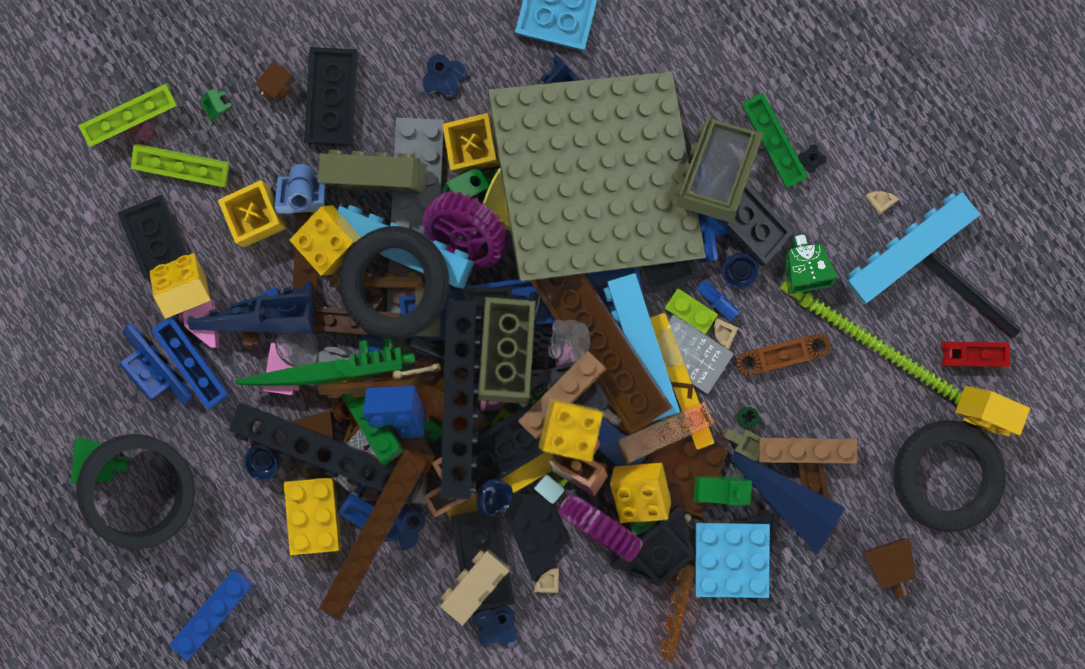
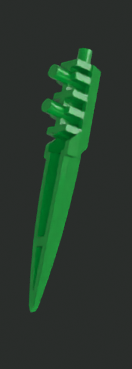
M383 338L384 350L370 352L368 340L359 341L360 354L349 355V361L337 359L291 367L238 379L235 382L238 385L295 386L348 381L393 374L396 370L403 372L405 364L416 363L415 353L403 355L401 347L394 348L393 339Z

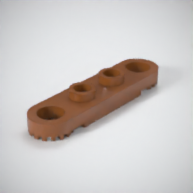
M813 334L741 353L736 359V368L742 375L750 376L824 357L828 354L831 344L829 339L823 334ZM815 339H821L824 342V350L820 353L813 351L811 348V344ZM745 357H751L755 362L754 368L750 371L742 367L741 362Z

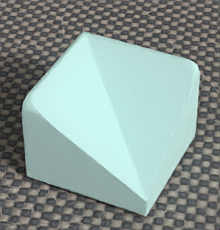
M548 474L544 475L534 486V489L550 503H555L564 492V488Z

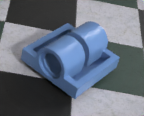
M304 164L293 166L288 177H278L275 199L276 214L316 212L321 206H325L326 186L318 183V175H314L313 170L309 166Z

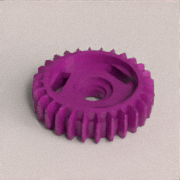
M450 191L449 193L443 192L441 195H437L430 202L422 217L424 220L422 225L425 227L424 233L428 234L427 238L433 242L436 240L448 245L446 250L454 253L457 249L469 254L468 259L475 262L472 269L475 267L477 270L482 268L487 270L489 267H493L503 257L509 245L508 230L503 228L505 223L499 221V215L492 213L493 208L488 209L485 203L478 202V197L472 199L469 194L463 196L460 191L456 194L454 191ZM487 241L488 247H481Z
M569 494L558 510V515L628 562L636 557L643 545L642 540L574 494Z

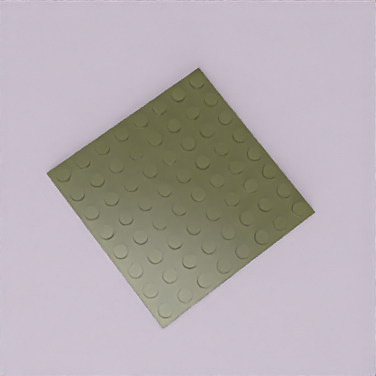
M672 71L488 89L519 282L706 258L698 213L678 207L679 197L675 196L679 182L684 183L683 171L686 163H689ZM693 185L690 190L692 193H694Z

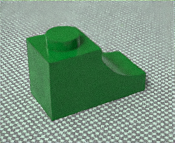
M696 476L693 501L727 505H750L752 481L739 476Z

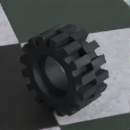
M541 325L535 327V330H533L531 368L544 370L552 367V362L554 363V356L557 352L556 348L558 347V329Z

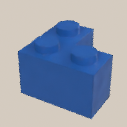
M415 386L366 388L363 414L369 426L383 427L394 425L399 437L405 439L424 436L426 410Z

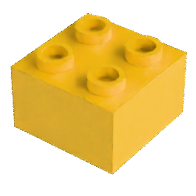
M489 113L442 124L450 171L460 176L474 168H479L481 171L500 166L492 116Z
M262 180L218 200L235 244L243 248L287 228L281 213L276 214L275 198L270 186Z
M331 205L321 206L295 233L290 242L315 270L323 276L333 274L342 265L346 254L361 236L337 209Z
M195 253L183 255L173 262L158 265L149 271L153 297L165 319L210 301L206 275Z
M965 386L955 413L963 416L962 421L975 426L979 425L987 432L1009 437L1010 433L1021 435L1030 408L993 391Z
M550 399L539 448L544 452L592 462L603 412L595 408Z
M662 463L615 466L610 486L620 523L668 520L672 501Z

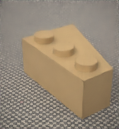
M489 549L485 553L480 550L472 560L475 565L471 570L467 571L464 569L456 579L459 584L455 589L452 590L449 587L440 598L443 601L440 607L462 626L489 593L493 591L500 580L510 571V567Z

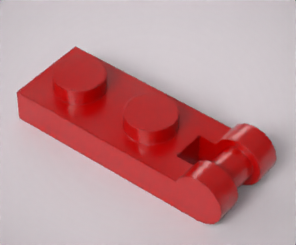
M941 342V349H943L941 366L1010 367V343ZM953 349L960 350V359H953Z

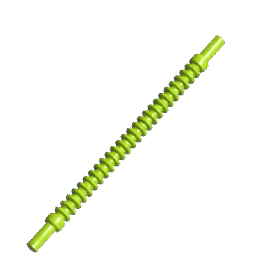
M784 281L780 289L788 294L787 281ZM809 292L789 294L800 301L799 304L804 308L808 306L810 308L809 311L815 310V315L821 314V319L825 317L827 322L832 321L833 326L838 325V329H844L845 334L849 332L850 337L855 336L856 341H862V345L866 343L868 349L873 348V352H880L879 356L885 355V360L891 359V363L896 362L897 367L902 366V370H908L909 375L913 373L914 378L919 377L920 382L925 381L926 386H932V390L936 388L937 393H943V397L949 396V401L954 400V404L958 406L963 391L958 392V388L953 389V385H947L946 380L942 382L941 377L936 378L935 373H929V369L925 371L923 365L918 366V362L912 363V358L906 359V354L900 355V351L895 352V348H889L888 343L883 344L882 339L878 341L877 336L872 337L871 332H865V328L861 330L859 324L855 326L853 324L854 321L848 322V317L842 318V313L838 315L836 310L831 311L830 306L825 307L824 302L819 303V299H813V295Z

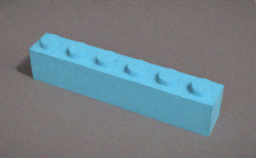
M963 192L957 196L954 193L950 194L942 201L944 206L939 210H936L935 207L923 215L926 220L918 225L914 222L904 230L906 235L899 240L898 237H895L885 245L888 248L885 252L880 254L877 251L867 259L869 263L863 269L858 266L848 274L850 279L845 283L862 305L872 300L980 215Z
M350 204L348 208L339 206L338 212L361 237L373 230L388 227V225L382 223L384 218L371 213L369 217L362 215V209ZM393 222L390 224V226H400ZM434 240L433 243L440 250L446 262L449 284L463 289L475 262L468 259L469 254L457 249L454 253L446 250L448 245ZM391 248L379 253L384 257L424 273L419 261L406 250Z
M633 273L606 282V288H603L606 301L612 303L614 311H611V315L673 407L653 421L680 413L636 274Z

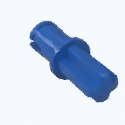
M703 280L697 286L696 290L712 304L711 308L715 307L729 322L739 313L740 310L724 297L725 293L721 294L707 280Z

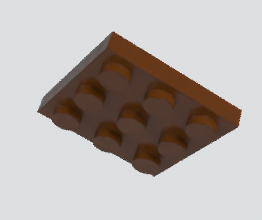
M660 424L646 464L662 463L672 507L680 504L683 511L703 518L709 502L693 501L695 477L719 476L728 450L713 444L696 449L692 436Z

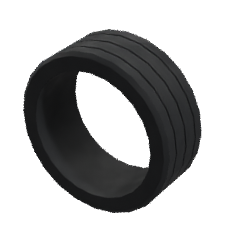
M127 434L107 440L91 452L83 463L78 475L76 495L78 507L84 520L97 535L110 544L121 548L139 550L155 547L166 542L180 531L188 520L194 505L195 485L188 463L176 449L166 442L148 435ZM139 448L155 451L169 463L176 479V497L170 512L160 523L145 531L130 533L110 528L99 517L94 505V483L99 471L107 461L126 450Z

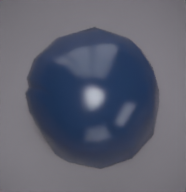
M735 253L727 257L722 265V277L730 288L745 289L756 281L758 277V264L752 256L746 253Z
M255 445L248 449L244 456V468L250 475V478L266 482L277 474L280 468V456L274 448L267 451Z
M490 479L484 482L479 487L476 495L478 509L490 516H495L494 513L506 512L512 502V486L498 479Z

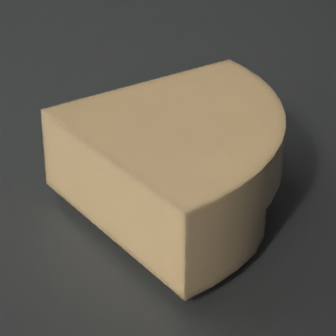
M874 191L864 196L878 215L882 214L899 200L895 195L884 191Z
M716 318L714 323L715 337L721 346L729 350L738 327Z
M559 568L544 572L536 582L534 592L558 593Z

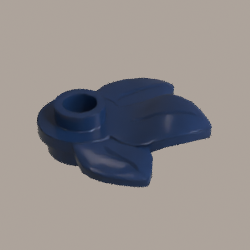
M435 54L427 62L428 72L423 78V87L427 95H432L439 90L445 97L455 99L459 91L458 81L470 78V74L465 65L460 61H449L446 56ZM437 62L443 63V69L441 71H437L435 69V64Z
M403 506L385 540H399L403 551L412 548L418 541L419 531L425 526L424 514L418 509L408 510ZM411 516L417 517V525L409 523Z
M500 606L495 607L493 610L483 609L475 614L472 621L477 626L482 627L479 633V641L482 646H492L499 641L508 649L514 645L517 638V629L513 624L515 614L510 607ZM504 615L507 620L501 621L498 616Z

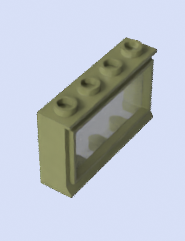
M708 116L706 123L700 124L697 137L700 138L698 144L693 143L690 157H693L692 161L685 165L683 171L684 183L679 182L675 196L679 197L678 207L734 224L736 211L741 203L743 191L748 183L750 171L755 163L764 132H755L711 119Z

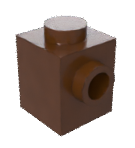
M272 61L255 84L260 89L258 93L268 101L273 98L278 102L280 98L285 99L290 93V85L295 79L290 73Z

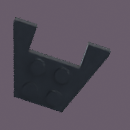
M575 363L544 370H532L530 392L543 385H546L549 390ZM597 379L573 403L595 408L601 412H604L610 406ZM552 453L555 460H558L562 456Z

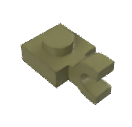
M725 428L721 437L737 444L734 451L757 462L759 458V438L762 437L746 429L740 435L729 428Z

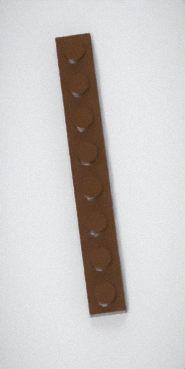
M407 449L405 450L319 607L320 610L341 620L428 461Z

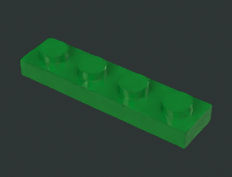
M764 93L742 103L741 106L755 132H764L762 145L785 188L787 189L808 178Z
M359 380L341 396L380 463L386 466L403 453L404 450L389 425L383 427L369 426L363 414L366 386Z

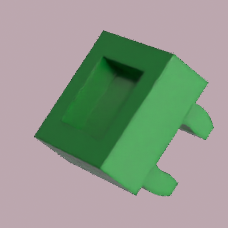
M215 89L209 90L199 100L210 122L218 119L231 106V103L223 104L221 98L226 95L224 91L217 93Z
M436 413L433 414L425 428L431 431L426 440L432 444H435L439 437L442 438L443 417Z

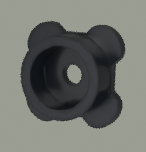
M811 144L806 152H801L798 155L800 162L803 163L809 173H814L819 165H824L827 161L826 156L819 152L818 146L815 144ZM811 156L815 158L814 161L810 160Z

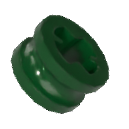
M752 407L742 408L737 414L738 424L743 428L755 427L759 422L758 411ZM748 411H751V416L754 415L755 420L750 421L749 425L744 424L745 420H742V414H747Z

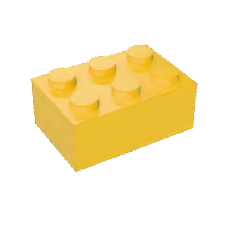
M330 477L284 482L290 555L341 550L336 480Z

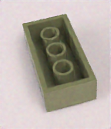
M329 150L328 154L320 153L318 183L337 190L425 194L427 165L420 162V158L413 157L412 154L399 153L398 157H393L389 153L375 152V156L366 155V152L352 151V155L343 154V151Z
M486 297L478 401L528 404L535 301Z

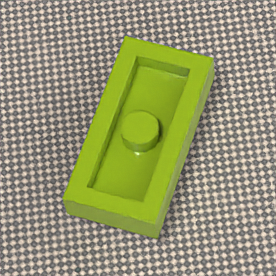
M678 288L664 308L704 335L718 315Z

